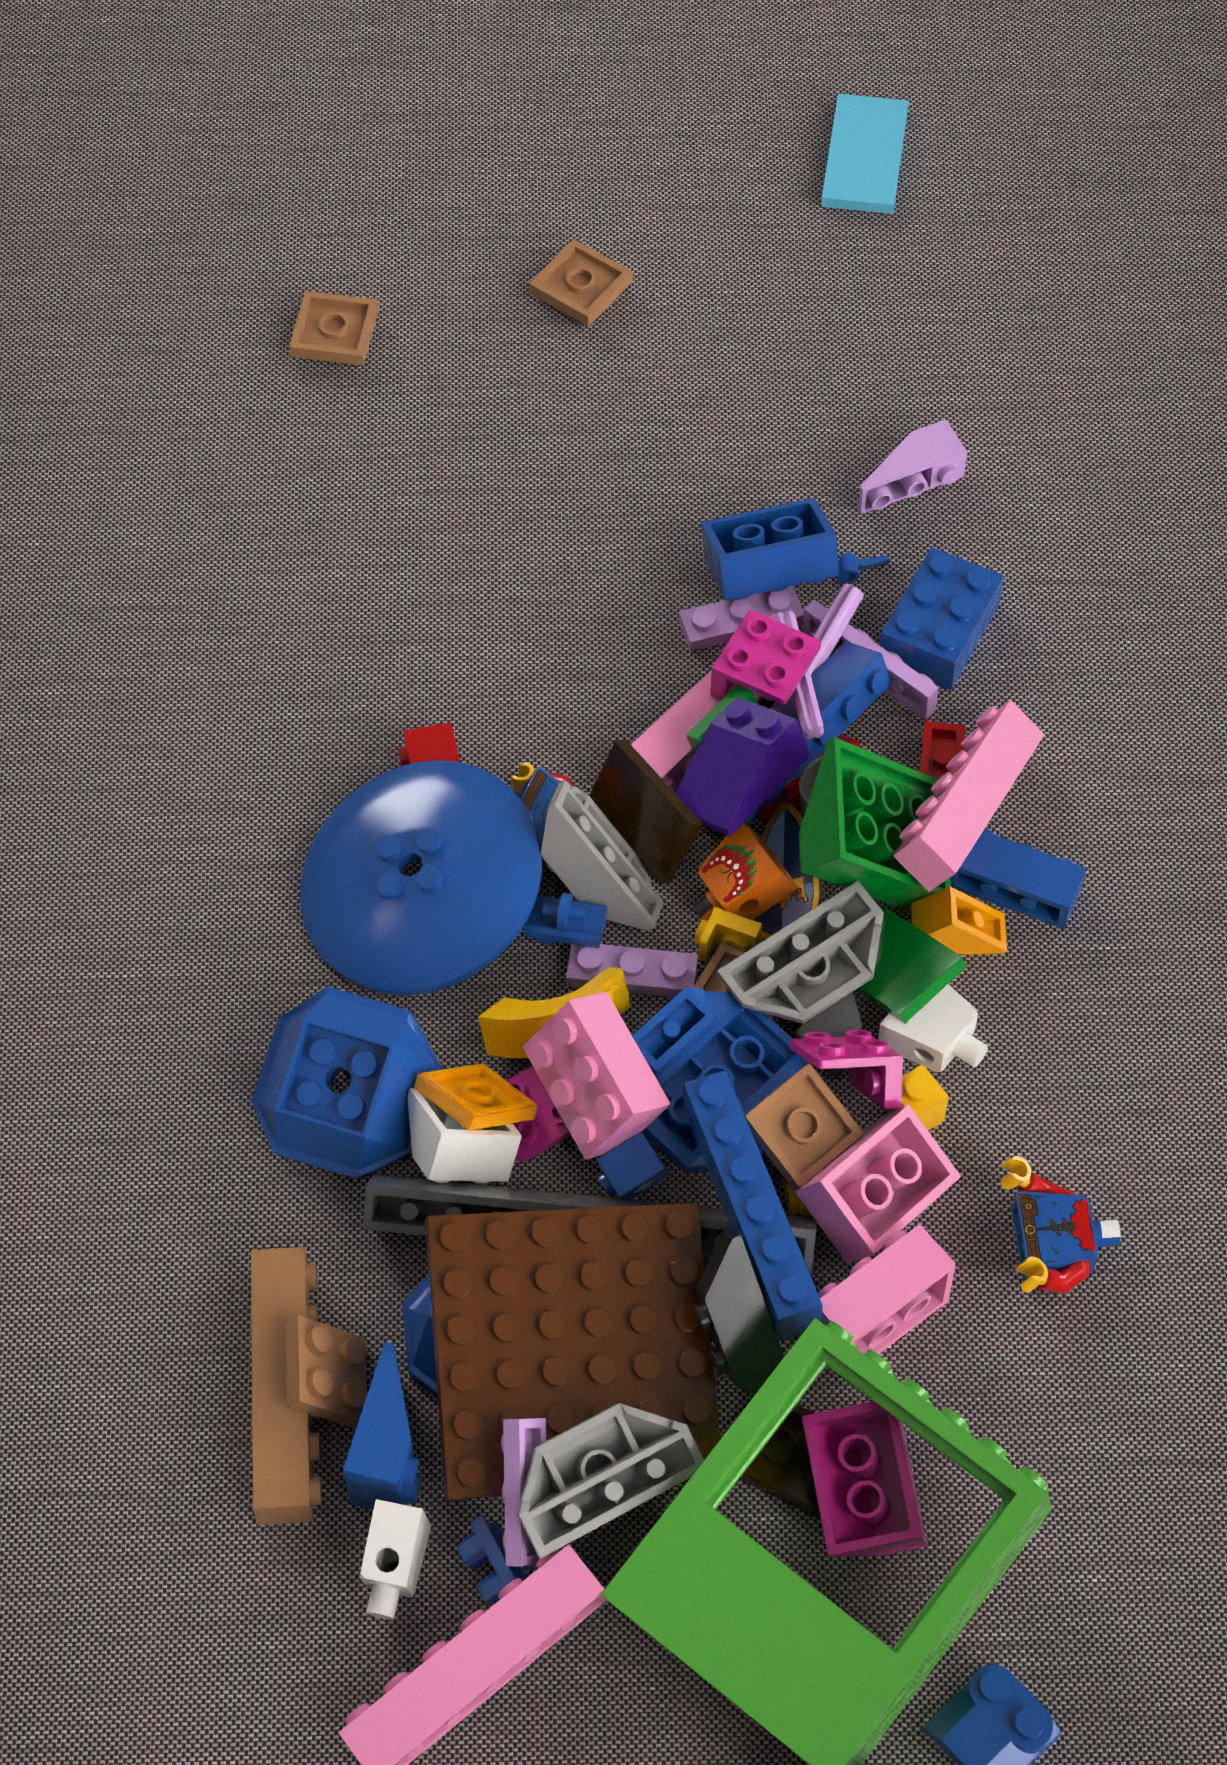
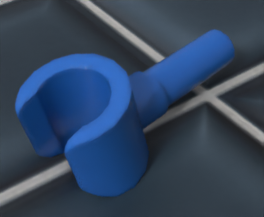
M844 553L839 559L840 576H837V580L842 584L854 583L859 579V570L889 564L888 555L857 559V556L853 553Z

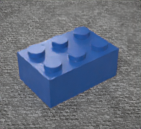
M815 498L701 522L705 564L724 600H741L756 593L783 591L789 586L807 582L820 583L827 578L840 576L836 533Z
M931 547L881 632L880 646L888 652L891 651L897 654L906 665L917 673L928 676L934 684L951 691L1000 605L1004 575Z

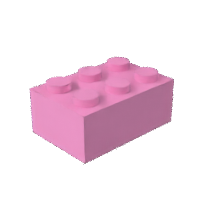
M607 992L569 1000L522 1047L585 1160L607 1154L643 1131L671 1105Z
M910 1105L880 1117L863 1132L864 1134L795 1191L847 1264L872 1256L878 1252L894 1235L907 1226L961 1177Z
M920 1224L908 1233L905 1231L898 1232L887 1242L883 1252L873 1259L870 1256L863 1258L852 1268L848 1278L838 1285L834 1282L830 1283L818 1293L823 1305L821 1322L827 1326L832 1320L853 1336L852 1342L858 1347L857 1350L863 1354L868 1349L880 1354L949 1301L956 1263Z

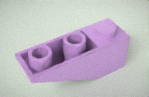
M946 419L912 431L862 483L858 505L860 514L874 509H883L893 502L907 497H916L926 490L943 484L954 483L959 478L964 477L967 451Z

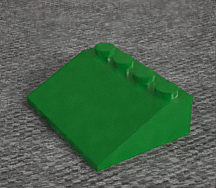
M836 737L828 739L799 831L801 872L843 888H847L856 881H859L872 898L912 912L911 903L951 886L950 878H948L928 892L893 856L903 842L899 838L900 834L910 823L919 818L915 812L924 801L934 795L931 788L938 779Z

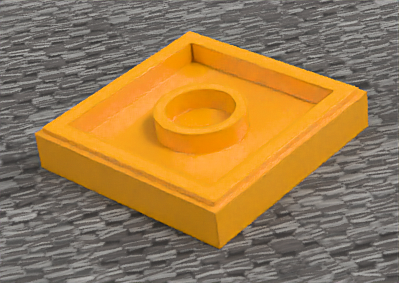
M483 1063L417 1074L414 1085L417 1091L468 1131L534 1120L538 1108L535 1102Z

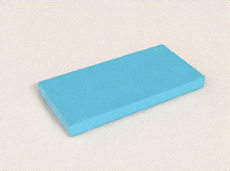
M838 94L821 207L894 214L908 114V100Z

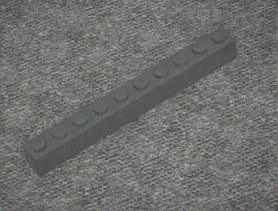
M374 1174L365 1188L362 1229L426 1236L425 1219L427 1216L662 1205L671 1203L458 1182L437 1183L428 1179ZM698 1206L704 1264H707L722 1231L731 1227L724 1209ZM786 1215L808 1271L812 1274L817 1222L812 1217Z

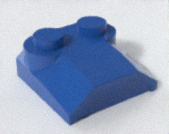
M993 1661L979 1668L972 1675L970 1682L922 1727L923 1733L926 1736H931L957 1765H1031L1059 1739L1061 1734L1048 1710L1009 1670Z

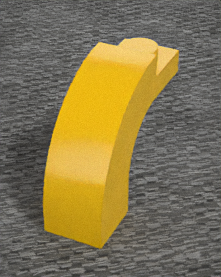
M608 967L581 988L552 999L529 1001L504 997L478 1016L487 1055L504 1058H528L522 1047L572 999L607 992L619 1014H622L631 1007L623 968Z

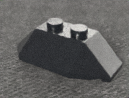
M729 1228L722 1231L697 1285L695 1293L700 1305L693 1307L702 1332L706 1333L709 1331L715 1348L710 1349L709 1354L719 1376L725 1374L736 1386L756 1394L782 1361L784 1354L743 1239L739 1233ZM800 1400L792 1409L793 1411L803 1408Z

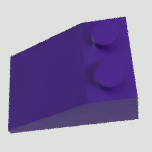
M737 697L709 724L676 791L679 798L702 821L701 825L731 836L811 756L797 719Z

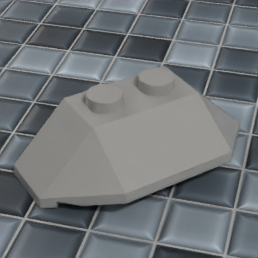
M566 780L558 783L548 807L541 856L544 858L547 867L562 880L575 901L607 906L608 914L606 920L647 931L655 928L664 902L659 893L653 891L650 878L636 853L586 792L571 786Z
M856 881L717 970V975L742 1007L803 1024L873 979L884 912L860 882Z
M617 1403L534 1447L517 1515L538 1558H542L692 1477L704 1462V1459L686 1424Z

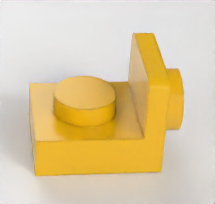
M714 907L709 920H701L694 937V943L699 945L698 960L707 963L715 945H720L721 942H725L744 952L749 951L762 941V923Z

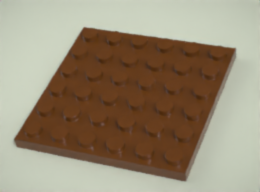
M698 1203L427 1216L425 1219L445 1501L502 1497V1486L504 1483V1453L501 1447L503 1419L546 1418L547 1441L609 1407L621 1403L686 1424L703 1459L707 1458L720 1441L714 1366L709 1354V1350L712 1349L711 1335L709 1331L706 1333L702 1332L693 1307L700 1305L695 1290L704 1272ZM688 1478L687 1480H685V1481H683V1482H681V1483H679V1484H687V1482L690 1480V1478Z

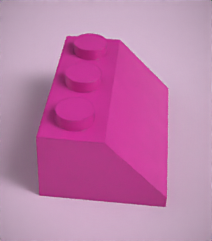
M874 1401L802 1416L828 1556H882L927 1547L903 1423Z

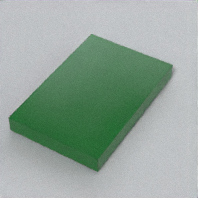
M883 906L881 910L884 914L873 979L857 988L856 991L906 1024L962 972L967 965L962 956Z

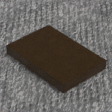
M626 739L615 741L589 796L660 884L671 882L702 821Z
M800 1408L789 1413L739 1479L821 1521L802 1416L814 1413L805 1408Z

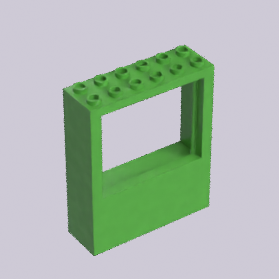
M816 1318L813 1319L601 1595L809 1765H862L1053 1508L1049 1497L1050 1491L1045 1487L1047 1482L1040 1475L1025 1465L1018 1471L1010 1464V1461L1006 1458L1008 1453L1000 1445L985 1435L981 1441L977 1440L971 1435V1431L966 1428L969 1424L960 1415L946 1406L941 1412L937 1410L928 1399L930 1394L908 1377L901 1383L895 1378V1374L889 1370L892 1366L884 1358L871 1349H868L865 1354L861 1353L852 1342L853 1336L832 1320L826 1326ZM826 1365L1004 1499L892 1649L715 1510Z

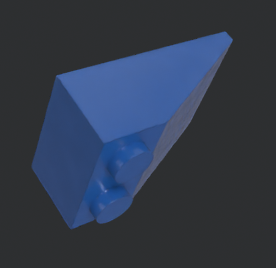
M384 1342L343 1468L350 1504L374 1510L376 1499L407 1506L408 1503L415 1504L422 1486V1476L417 1475L419 1459L414 1458L394 1344Z

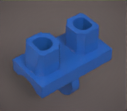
M562 893L560 899L537 895L535 904L524 927V936L535 938L537 943L552 945L555 942L599 948L608 914L607 906L573 901L572 894Z
M480 1515L470 1522L474 1532L461 1541L456 1548L466 1565L473 1570L490 1560L495 1572L478 1582L477 1588L485 1603L492 1607L500 1600L498 1594L506 1585L517 1578H521L524 1581L527 1577L521 1566H506V1555L503 1547L504 1534L500 1526L496 1522L488 1523L485 1516ZM536 1565L523 1566L525 1571H530L536 1567Z

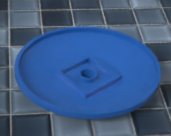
M425 761L387 771L363 784L346 797L326 819L315 836L304 864L300 888L301 912L308 936L318 953L339 975L357 986L376 993L411 996L432 993L457 985L485 969L497 959L513 942L527 921L535 904L542 874L541 843L532 816L516 793L502 780L478 767L452 761ZM416 860L422 861V867L417 874L404 876L405 868L409 863Z

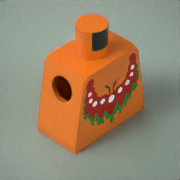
M743 823L731 836L727 835L699 867L698 875L710 891L695 903L693 908L706 921L709 920L714 907L753 920L794 893L799 886L763 839Z

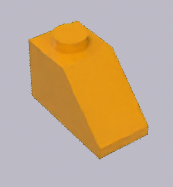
M949 886L911 903L912 925L955 953L1002 954L1007 952L1005 914Z

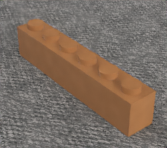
M305 1247L251 1250L253 1511L258 1525L314 1522V1505H322L321 1477H313V1461L321 1460L320 1433H312V1417L316 1416L287 1407L286 1320L296 1315H301L319 1322L317 1304H310V1290L318 1289L316 1263L308 1262Z

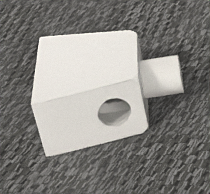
M949 984L906 1024L890 1013L880 1023L878 1040L887 1042L888 1047L901 1054L904 1058L919 1065L923 1064L926 1068L935 1072H942L955 1056L975 1068L982 1061L988 1050L986 1044L972 1036L976 1029L978 1017L976 1008Z
M376 1499L360 1572V1579L367 1588L371 1589L366 1614L382 1619L394 1620L399 1595L413 1597L431 1530V1524L423 1509ZM399 1562L394 1571L384 1572L385 1567L389 1563Z

